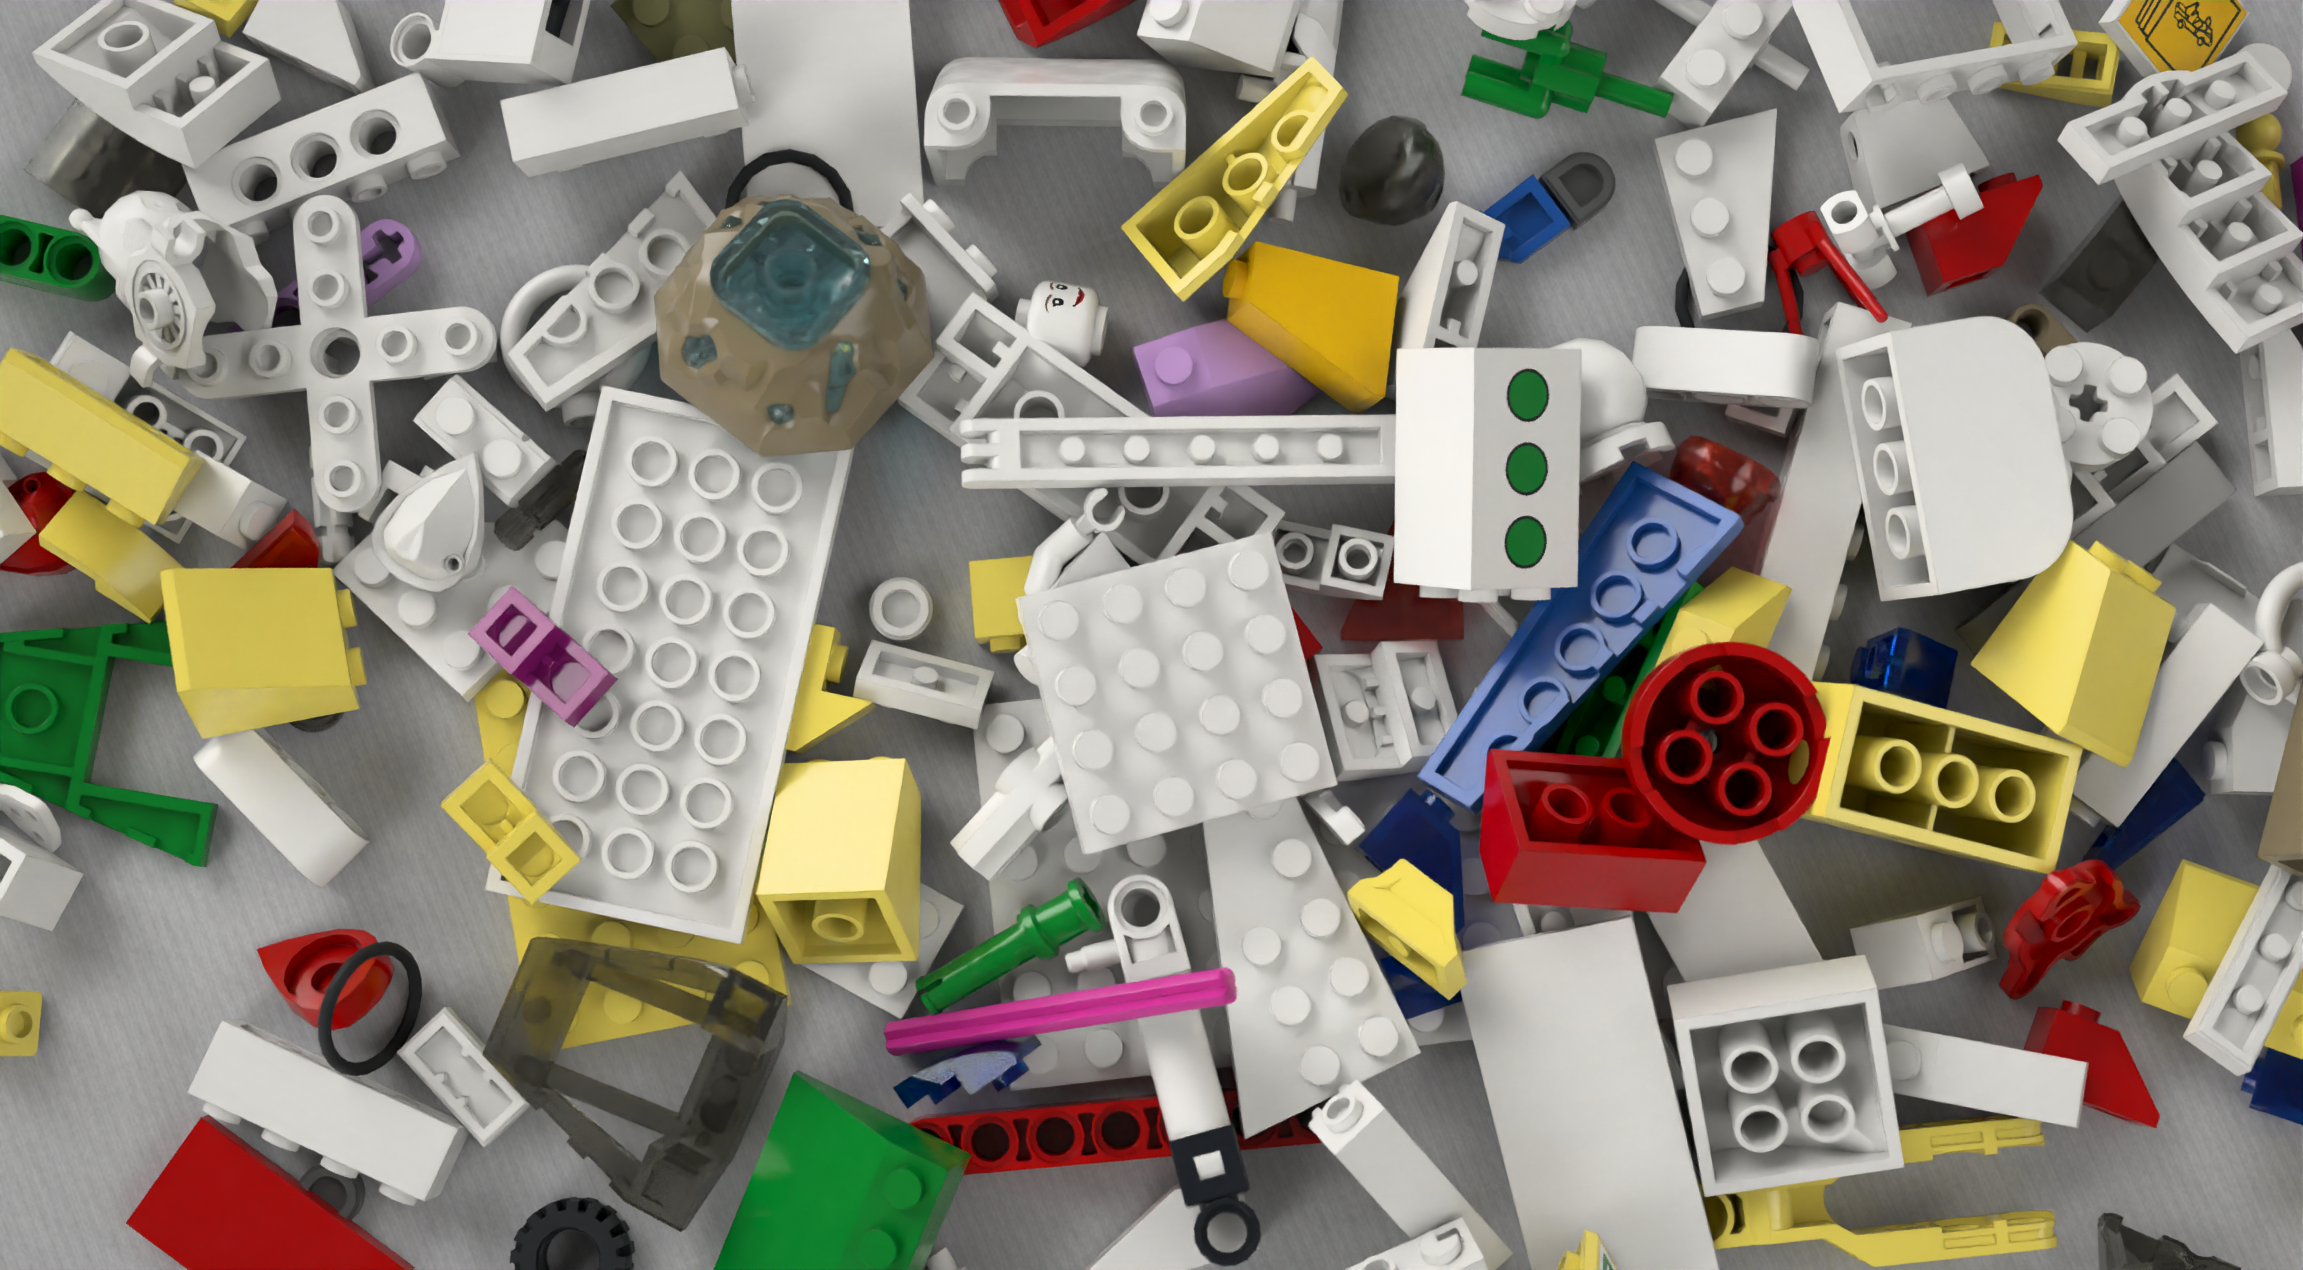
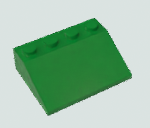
M796 1071L792 1075L713 1270H924L971 1154L801 1071Z

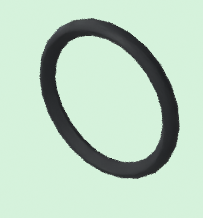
M388 941L377 942L358 950L335 973L326 990L318 1019V1040L322 1054L328 1064L341 1074L360 1076L383 1067L402 1048L415 1025L422 998V978L419 966L413 955L400 944ZM382 955L395 957L402 963L409 980V995L402 1021L393 1038L376 1056L362 1062L347 1061L335 1049L331 1033L333 1013L338 997L349 977L365 961Z

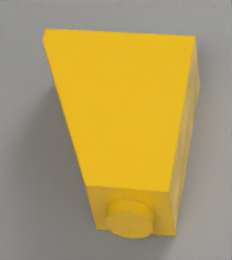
M1255 241L1237 259L1230 261L1225 272L1222 288L1223 296L1230 298L1227 314L1228 322L1349 411L1361 414L1385 397L1399 276Z

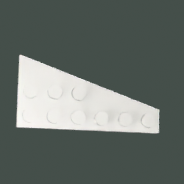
M1296 797L1202 822L1205 844L1204 853L1207 875H1209L1219 966L1220 968H1230L1233 971L1238 991L1236 1000L1231 1004H1225V1012H1227L1231 1040V1057L1240 1108L1239 1117L1242 1140L1340 1093L1338 1088L1342 1084L1351 1085L1356 1079L1361 1083L1421 1053Z

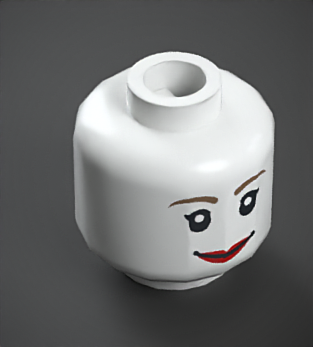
M1048 280L1038 284L1031 300L1019 299L1015 322L1027 329L1033 338L1044 341L1082 368L1089 362L1091 355L1100 357L1102 355L1107 331L1109 306L1100 305L1098 293L1093 288Z

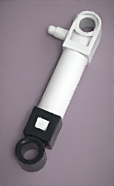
M1146 874L1131 875L1120 880L1112 889L1108 900V915L1114 938L1083 946L1080 950L1067 953L1065 956L1068 970L1072 974L1084 970L1091 972L1121 964L1126 983L1191 973V966L1172 896L1167 886L1159 879ZM1136 895H1146L1155 900L1160 908L1157 919L1145 927L1129 924L1124 919L1122 910L1124 904L1130 898ZM1196 1009L1138 1018L1137 1021L1166 1126L1169 1148L1186 1208L1199 1206L1201 1211L1194 1225V1242L1200 1254L1210 1263L1221 1267L1236 1266L1248 1260L1257 1250L1261 1238L1260 1222L1254 1210L1238 1198V1195L1245 1194L1250 1190V1184L1234 1125L1230 1123L1201 1011ZM1230 1213L1236 1215L1243 1221L1246 1228L1244 1244L1234 1252L1219 1251L1211 1245L1208 1239V1225L1214 1217L1220 1214Z

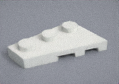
M1777 108L1654 139L1653 150L1700 322L1760 308L1763 305Z

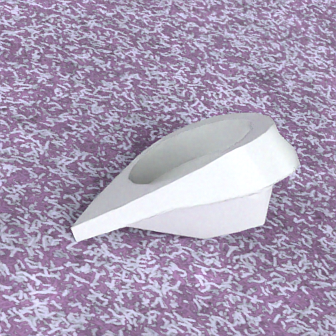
M474 451L425 476L399 493L378 516L371 534L373 554L382 566L400 581L421 590L442 592L456 586L463 579L467 578L477 566L484 541V495L478 452ZM456 558L459 563L452 566V560Z

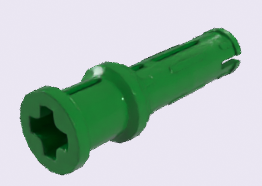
M1079 877L1070 880L1067 884L1068 890L1038 907L1029 904L1022 908L1020 914L1016 917L1017 923L929 974L918 977L915 980L917 991L921 992L925 989L927 993L920 995L925 1007L933 1015L940 1014L944 1009L1031 959L1038 957L1040 960H1051L1059 955V947L1089 930H1092L1094 933L1104 930L1107 926L1106 919L1091 889Z

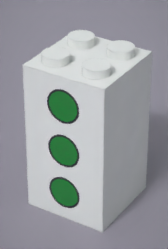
M1397 349L1394 583L1420 585L1419 597H1458V601L1497 602L1498 596L1511 595V599L1550 600L1551 588L1578 587L1582 349Z

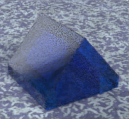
M1392 955L1380 959L1387 983L1405 1020L1463 1001L1460 990L1448 1000Z

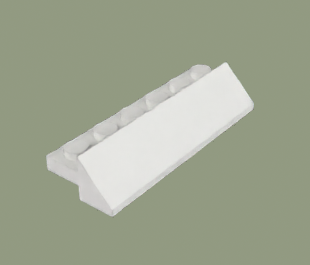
M974 292L970 294L936 339L932 361L898 397L899 405L960 448L966 444L987 443L986 439H965L960 436V422L965 419L1150 417L1044 341L1033 338L1027 329ZM1249 486L1097 487L1106 488L1108 494L1095 504L1092 511L1099 518H1107L1114 513L1116 508L1121 505L1124 506L1125 515L1120 526L1104 533L1130 567L1271 531L1272 534L1286 513ZM1095 488L1018 489L1066 522L1071 516L1080 518L1085 513V498ZM1095 529L1092 532V535L1097 534L1101 531Z

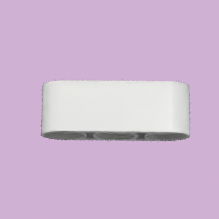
M1642 326L1636 328L1632 364L1642 374L1649 399L1800 409L1812 406L1819 341L1809 336L1792 333Z
M264 727L213 737L193 756L197 766L295 868L319 887L323 888L371 841L359 824Z

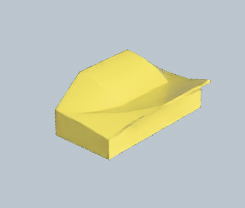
M1399 859L1390 869L1377 877L1360 879L1347 892L1350 908L1362 932L1445 998L1450 1000L1467 984L1461 946L1455 932L1452 894L1405 859Z

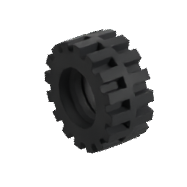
M570 1197L549 1203L534 1212L526 1220L527 1222L518 1230L514 1238L517 1242L515 1249L510 1252V1263H514L515 1270H550L547 1263L548 1247L552 1239L565 1230H579L593 1239L600 1254L597 1270H633L632 1254L635 1253L634 1241L629 1239L627 1232L630 1228L626 1221L621 1222L615 1215L617 1211L611 1206L599 1204L597 1199L589 1197Z

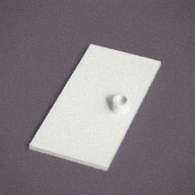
M731 0L736 66L746 65L755 98L754 103L745 104L749 121L748 126L742 127L745 166L764 153L792 149L814 154L837 170L850 190L854 212L857 215H863L875 227L885 226L901 211L902 205L900 201L908 193H911L923 205L924 191L909 0ZM791 162L768 166L754 175L746 185L747 197L778 198L780 195L793 194L800 199L830 197L839 204L838 195L827 178L811 167ZM815 221L756 225L751 230L750 235L825 229Z
M1632 914L1461 949L1467 984L1460 991L1531 1270H1557L1566 1250L1573 1253L1576 1252L1585 1230L1599 1235L1617 1270H1720Z

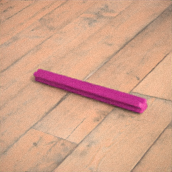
M1223 967L892 1021L884 1028L886 1049L893 1056H901L1231 1004L1236 1000L1238 994L1235 985V975L1230 968Z

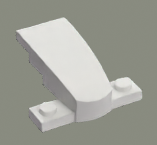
M2247 50L2193 72L2189 70H2176L2149 75L2134 84L2121 101L2068 122L2057 139L2098 185L2114 179L2134 219L2165 267L2209 324L2236 354L2303 323V262L2293 252L2302 240L2303 232L2261 192L2272 176V173L2227 132L2276 111L2288 94Z

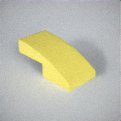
M76 491L40 532V546L94 579L96 591L148 624H151L164 608L159 571L184 567L137 527L108 511L104 503L86 491H83V493Z
M491 757L441 802V807L486 852V859L531 905L581 861V857Z

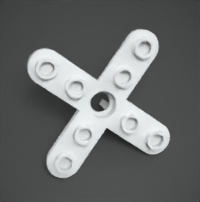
M319 195L304 202L297 210L293 220L301 325L203 336L202 347L206 355L205 365L189 369L178 368V375L182 385L188 392L209 401L307 390L316 492L321 501L331 509L343 513H356L369 507L376 500L382 485L373 383L477 370L484 366L494 354L497 336L495 328L488 317L474 308L465 306L368 317L358 216L354 209L342 199L331 195ZM336 339L349 346L357 345L360 350L359 362L355 369L348 374H335L339 372V360L325 353L329 344Z

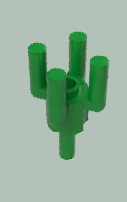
M1569 20L1555 31L1554 25L1549 29L1539 30L1536 38L1527 40L1507 39L1482 29L1480 36L1526 50L1527 53L1521 69L1472 54L1461 96L1533 119H1540L1546 116L1551 103L1587 114L1594 96L1666 118L1674 96L1672 93L1603 72L1607 53L1571 42L1573 27Z

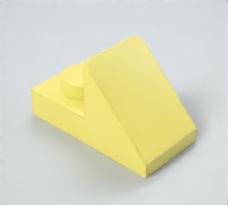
M813 624L786 750L790 753L804 754L877 707L871 701L829 692L831 682L841 683L849 650L848 646L839 644L841 633L834 627Z

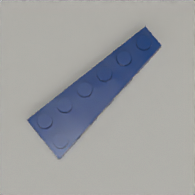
M1632 461L1578 540V587L1551 588L1550 600H1537L1417 777L1428 788L1476 816L1483 809L1486 759L1490 750L1536 752L1740 534L1745 526L1741 516Z

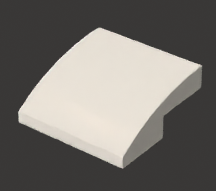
M1437 641L1380 642L1370 654L1314 655L1306 663L1337 781L1380 778L1421 771L1458 717Z

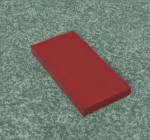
M210 1115L199 1119L126 1222L128 1226L187 1270H414L415 1268L355 1222L341 1216L336 1208L313 1191H307L297 1179Z

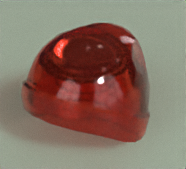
M1691 435L1676 447L1677 454L1670 468L1669 479L1739 514L1745 525L1744 527L1748 526L1754 517L1761 515L1767 504L1774 503L1781 490L1780 479L1770 469L1750 457L1701 436Z

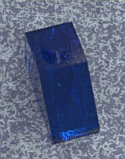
M1409 788L1357 843L1354 849L1381 874L1390 869L1399 859H1405L1452 894L1455 932L1457 935L1465 926L1460 832L1449 823L1455 816V813L1429 789L1426 788L1421 795H1418L1412 788Z

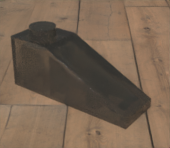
M2122 195L2119 196L2038 292L2086 333L2109 319L2159 259V256L2134 219Z

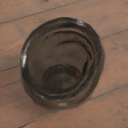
M1393 115L1371 125L1351 146L1341 168L1339 193L1344 209L1349 215L1377 225L1385 224L1390 226L1404 225L1428 215L1438 204L1445 181L1444 156L1439 142L1426 128L1424 123L1413 117Z

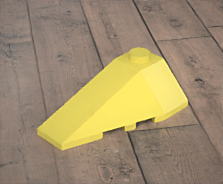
M1313 56L1120 227L1182 302H1186L1235 258L1347 98L1348 93Z

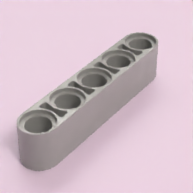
M2195 440L2167 462L2168 464L2116 503L2117 506L2093 522L2072 540L2088 550L2097 540L2125 560H2131L2140 567H2143L2227 500L2237 488L2198 441ZM2035 576L2020 579L2013 585L2010 583L1955 628L1954 631L1975 656Z

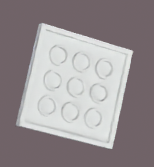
M1271 531L1015 598L1083 854H1091L1338 785Z

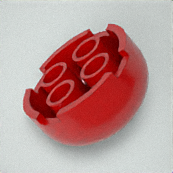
M1743 642L1709 643L1688 648L1667 658L1657 665L1638 686L1628 705L1623 722L1622 758L1627 777L1635 794L1645 808L1661 823L1684 836L1704 842L1738 845L1740 843L1756 841L1770 836L1777 831L1785 830L1795 823L1815 801L1831 737L1824 738L1827 725L1822 707L1816 696V693H1818L1807 676L1792 662L1776 652L1754 644ZM1719 664L1721 665L1723 670L1705 671ZM1708 679L1713 680L1718 688L1719 696L1700 688V686ZM1706 729L1711 730L1717 738V746L1713 752L1708 741L1700 734ZM1801 740H1805L1809 748L1808 765L1799 782L1792 784L1788 776L1789 761L1792 752L1798 747ZM1684 795L1691 817L1677 807L1675 800L1677 797Z

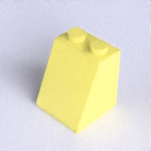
M2069 539L2060 557L2049 568L2035 576L1970 665L2057 735L2126 768L2134 757L2176 607L2155 592L2162 582L2131 560H2125L2097 540L2088 550Z
M173 568L159 571L176 690L202 739L360 709L356 686L368 684L366 668L360 646L349 647L346 629L358 626L354 600L350 588L339 590L331 568Z
M878 756L869 760L852 761L814 759L806 763L783 764L776 788L756 895L793 964L918 961L922 795L906 758L892 759Z

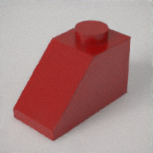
M2068 1000L2062 1001L2060 1009L2038 1007L2023 1050L2089 1063L2082 1105L2135 1125L2157 1128L2160 1114L2120 1032L2098 1023L2101 1012Z

